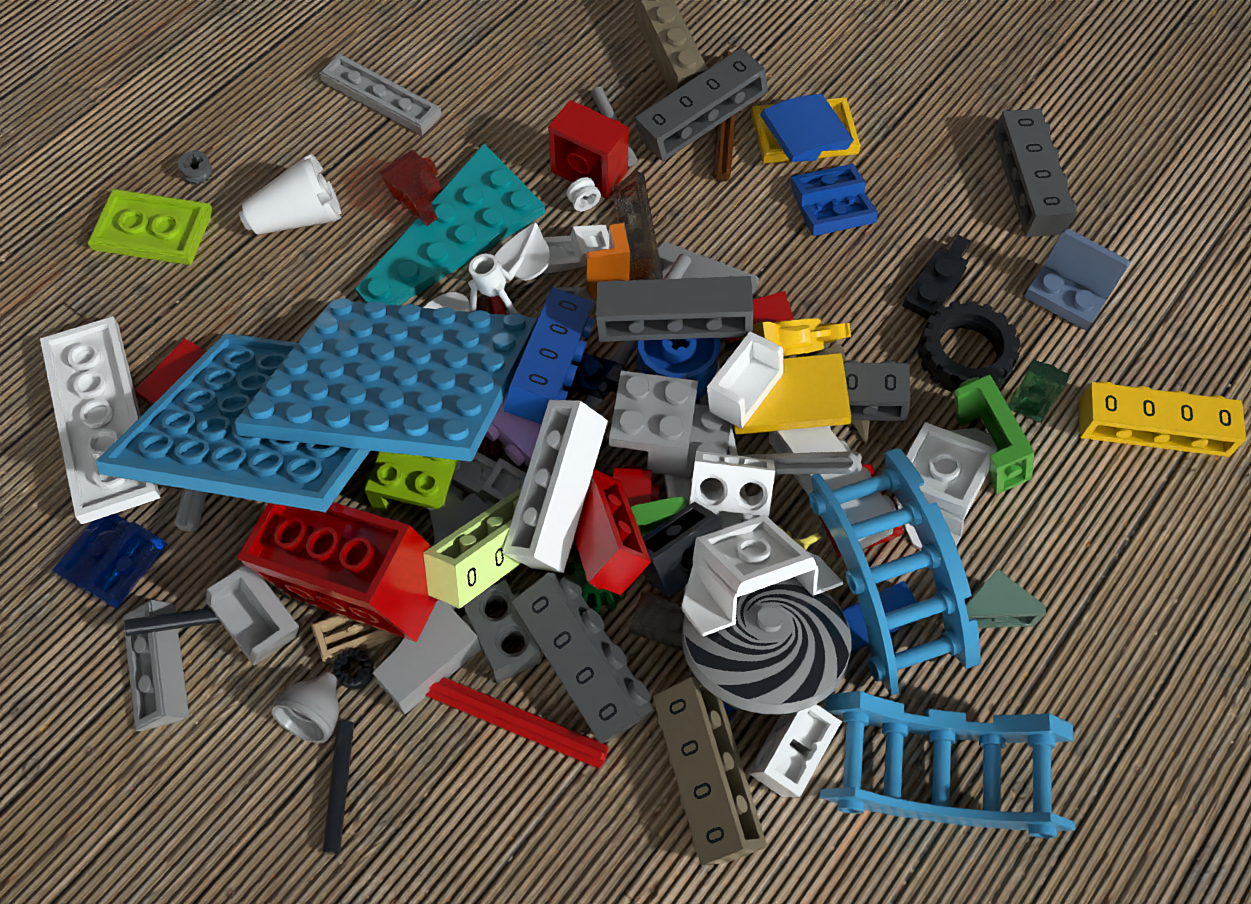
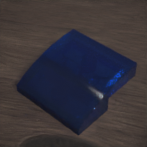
M112 514L92 521L52 571L90 596L117 609L168 544L135 522L130 523L119 515Z

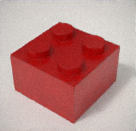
M569 100L548 126L551 172L573 183L581 178H591L595 187L600 191L601 196L608 199L628 172L629 127L618 120L611 119L592 110L588 106H583Z

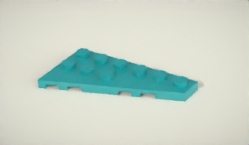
M484 143L355 288L357 296L365 303L380 301L387 305L400 306L473 260L476 256L484 253L544 215L545 205Z

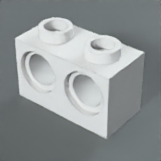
M696 451L690 504L695 501L715 514H719L720 511L735 512L738 517L751 520L763 515L769 517L775 476L774 460ZM707 478H716L723 486L717 491H707L702 487L701 483ZM747 483H756L762 488L761 492L755 496H747L740 489Z
M817 704L798 712L781 714L750 767L748 774L782 797H800L842 721Z

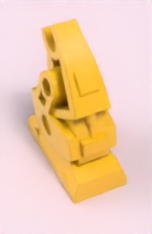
M795 319L753 324V333L783 348V357L824 349V344L851 337L850 323H821V319Z

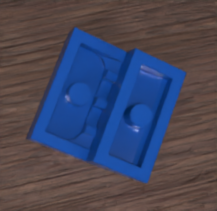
M823 94L805 95L785 100L764 109L760 114L790 162L816 161L822 151L847 150L854 140Z
M854 164L791 176L790 183L804 221L813 236L877 223L878 211L865 194L866 181Z

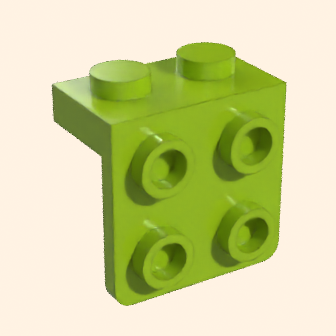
M378 451L373 470L369 472L366 478L364 492L368 496L372 509L386 513L392 499L426 508L440 509L444 505L459 460Z

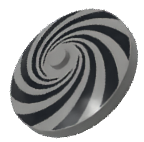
M795 577L737 597L736 624L706 636H702L684 614L682 647L686 661L695 677L706 689L732 706L754 713L788 714L818 704L827 698L839 685L850 658L851 633L843 611L831 595L825 591L812 596Z

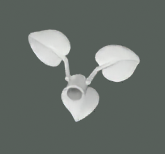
M533 223L503 245L495 256L492 254H480L470 262L469 271L473 280L468 282L471 288L470 302L463 294L449 292L434 298L423 308L439 309L448 307L455 311L474 312L476 311L477 290H479L480 293L488 297L499 295L510 314H518L504 290L506 280L510 281L514 276L522 281L531 280L542 274L551 261L550 249L538 225Z

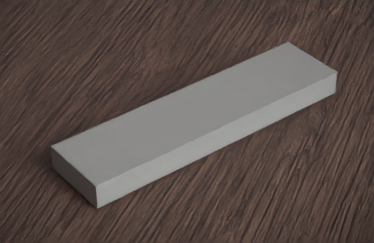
M340 53L319 73L322 82L422 136L442 116L441 107Z

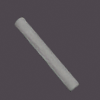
M594 88L591 91V95L600 114L618 120L603 88ZM628 141V167L636 164L637 158Z

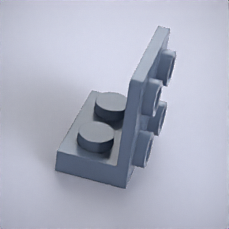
M1065 228L1024 297L1087 331L1130 265V261L1087 239L1083 235Z

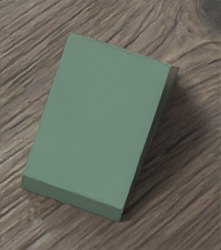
M999 569L993 573L966 606L968 619H977L978 628L1033 627L1047 613L1043 603Z

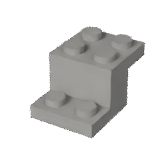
M621 370L609 435V446L648 451L647 470H652V473L693 479L696 451L727 454L731 423L711 413L708 405L695 404L698 381ZM716 478L705 479L706 481L720 482Z

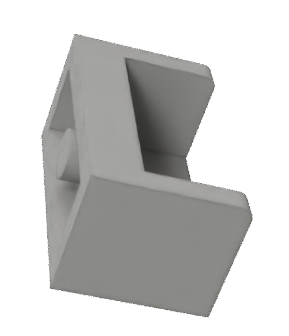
M246 565L207 589L206 603L253 666L296 638L299 625L264 579Z

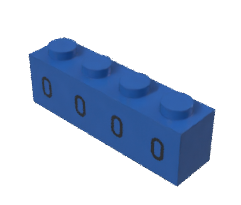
M553 287L551 288L511 381L503 412L542 425L549 400H566L568 392L562 390L563 386L571 388L578 368L572 362L580 363L587 341L581 339L582 337L589 339L596 318L589 316L594 301Z

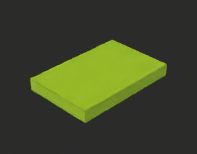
M112 189L88 240V245L94 251L192 265L213 214V209L210 203Z

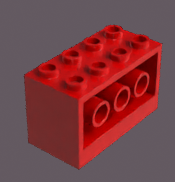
M335 502L330 505L326 512L268 503L237 557L239 561L292 599L417 642L438 600L428 595L423 552L432 546L408 524Z

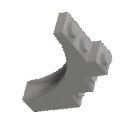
M451 484L444 505L440 509L427 508L434 530V545L485 512L494 504L488 499L483 502L475 493L464 499L460 491ZM437 600L417 642L404 638L397 649L373 672L380 687L404 714L426 697L425 694L431 690L428 688L433 683H438L443 677H450L481 650L478 636L474 632L468 616L464 614L463 607L457 608Z

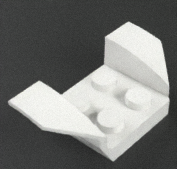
M925 422L906 456L925 482L923 486L919 487L928 504L937 503L957 546L962 536L964 519L990 470V455L999 450L989 434L976 428L948 431ZM894 495V499L896 501L898 509L903 508L898 499L896 498V496ZM909 523L905 524L904 526L912 546L921 550L922 544L914 527L909 525Z
M763 515L696 538L693 566L681 609L702 636H706L736 624L737 597L795 577L812 596L841 586L843 581L827 566L821 557L805 551L772 520Z

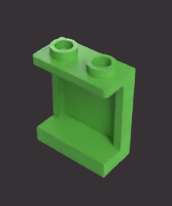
M991 375L981 379L974 377L963 382L954 391L956 420L959 425H963L976 418H980L999 450L990 455V483L996 494L1031 480L1034 450Z

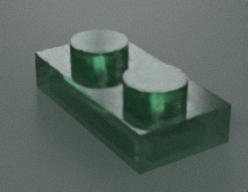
M1033 359L1008 402L1010 410L1041 423L1065 388L1070 374L1058 370L1051 364Z

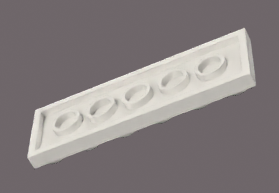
M112 316L40 338L77 520L81 524H85L160 499L157 484L101 475L95 462L141 417L119 325L115 318Z

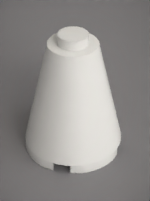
M313 154L304 156L242 202L243 210L239 212V216L248 231L253 229L259 235L335 222L342 218L340 216L342 214L334 189L330 181L326 182L320 173L324 170Z

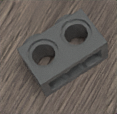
M506 580L488 587L463 606L464 614L468 616L474 632L478 636L481 650L497 684L542 663L540 647L512 603L521 594L519 590L511 592ZM494 607H503L507 610L504 616L497 619L487 616L488 611ZM511 641H519L524 644L523 649L519 653L508 654L503 651L504 646Z

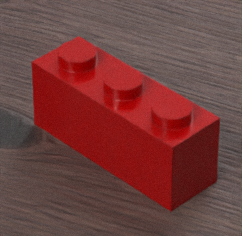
M594 469L574 539L588 583L597 589H605L622 595L651 563L621 481Z

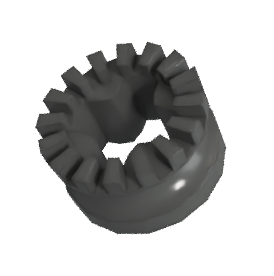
M189 151L183 154L178 161L179 170L182 172V176L187 183L200 185V182L204 184L205 180L209 181V176L212 177V166L207 155L201 151ZM194 164H196L197 166H199V168L196 169V170H193L192 167H191V165H192L193 167H195Z

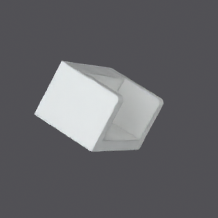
M749 332L708 384L709 411L742 429L783 375V348L755 333Z

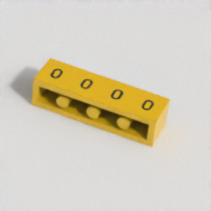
M1107 381L1091 382L1079 399L1080 438L1230 457L1246 441L1243 404L1241 400L1226 399L1219 395H1193L1185 391L1153 390L1146 386L1114 385Z

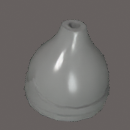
M324 671L315 678L300 681L289 688L287 687L272 707L271 713L274 719L287 731L303 740L312 743L326 742L331 737L339 716L336 676Z

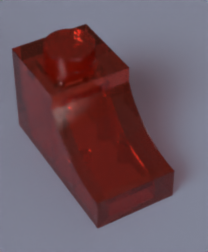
M410 150L379 172L392 198L423 224L428 226L438 219L432 208V200L441 187L436 178L438 170L430 158H422L415 151Z

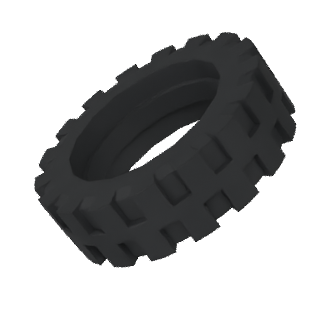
M967 300L963 304H960L959 301L951 302L946 308L943 305L936 310L934 316L931 315L919 339L918 357H922L921 366L925 372L928 371L931 374L930 379L936 384L940 382L945 385L944 389L950 392L958 389L968 379L974 377L981 379L987 375H991L999 388L1003 381H1006L1020 355L1017 352L1020 348V339L1015 337L1017 331L1014 325H1009L1006 321L1007 317L1003 313L999 312L997 314L992 311L993 307L987 304L980 306L976 305V301ZM965 328L975 330L984 335L993 345L997 355L996 362L988 367L976 369L962 366L951 360L943 351L940 336L950 329Z

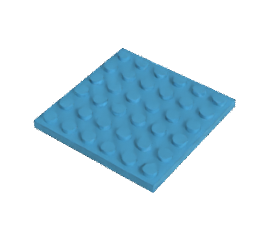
M346 298L331 300L235 420L237 434L239 436L472 462L509 390L511 381L538 318L525 317L521 314H489L481 310L474 312L455 311L448 307L439 309L421 308L414 304L404 306L387 305L380 301L370 303L354 302Z
M225 333L95 462L101 475L326 512L371 450L239 436L236 431L235 420L297 343Z

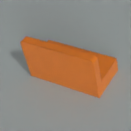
M624 223L609 225V249L586 253V289L593 299L597 298V282L629 280L630 249Z

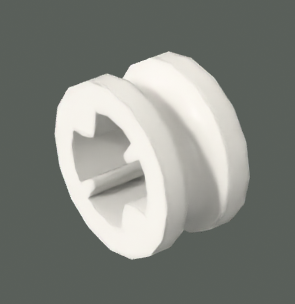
M588 177L576 180L566 192L574 208L580 212L591 209L601 198L600 191L595 187L592 179Z

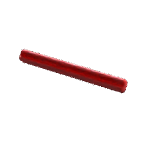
M443 677L438 683H433L428 688L431 690L425 694L426 697L592 767L601 768L606 760L609 750L607 744H600L598 740L447 677Z

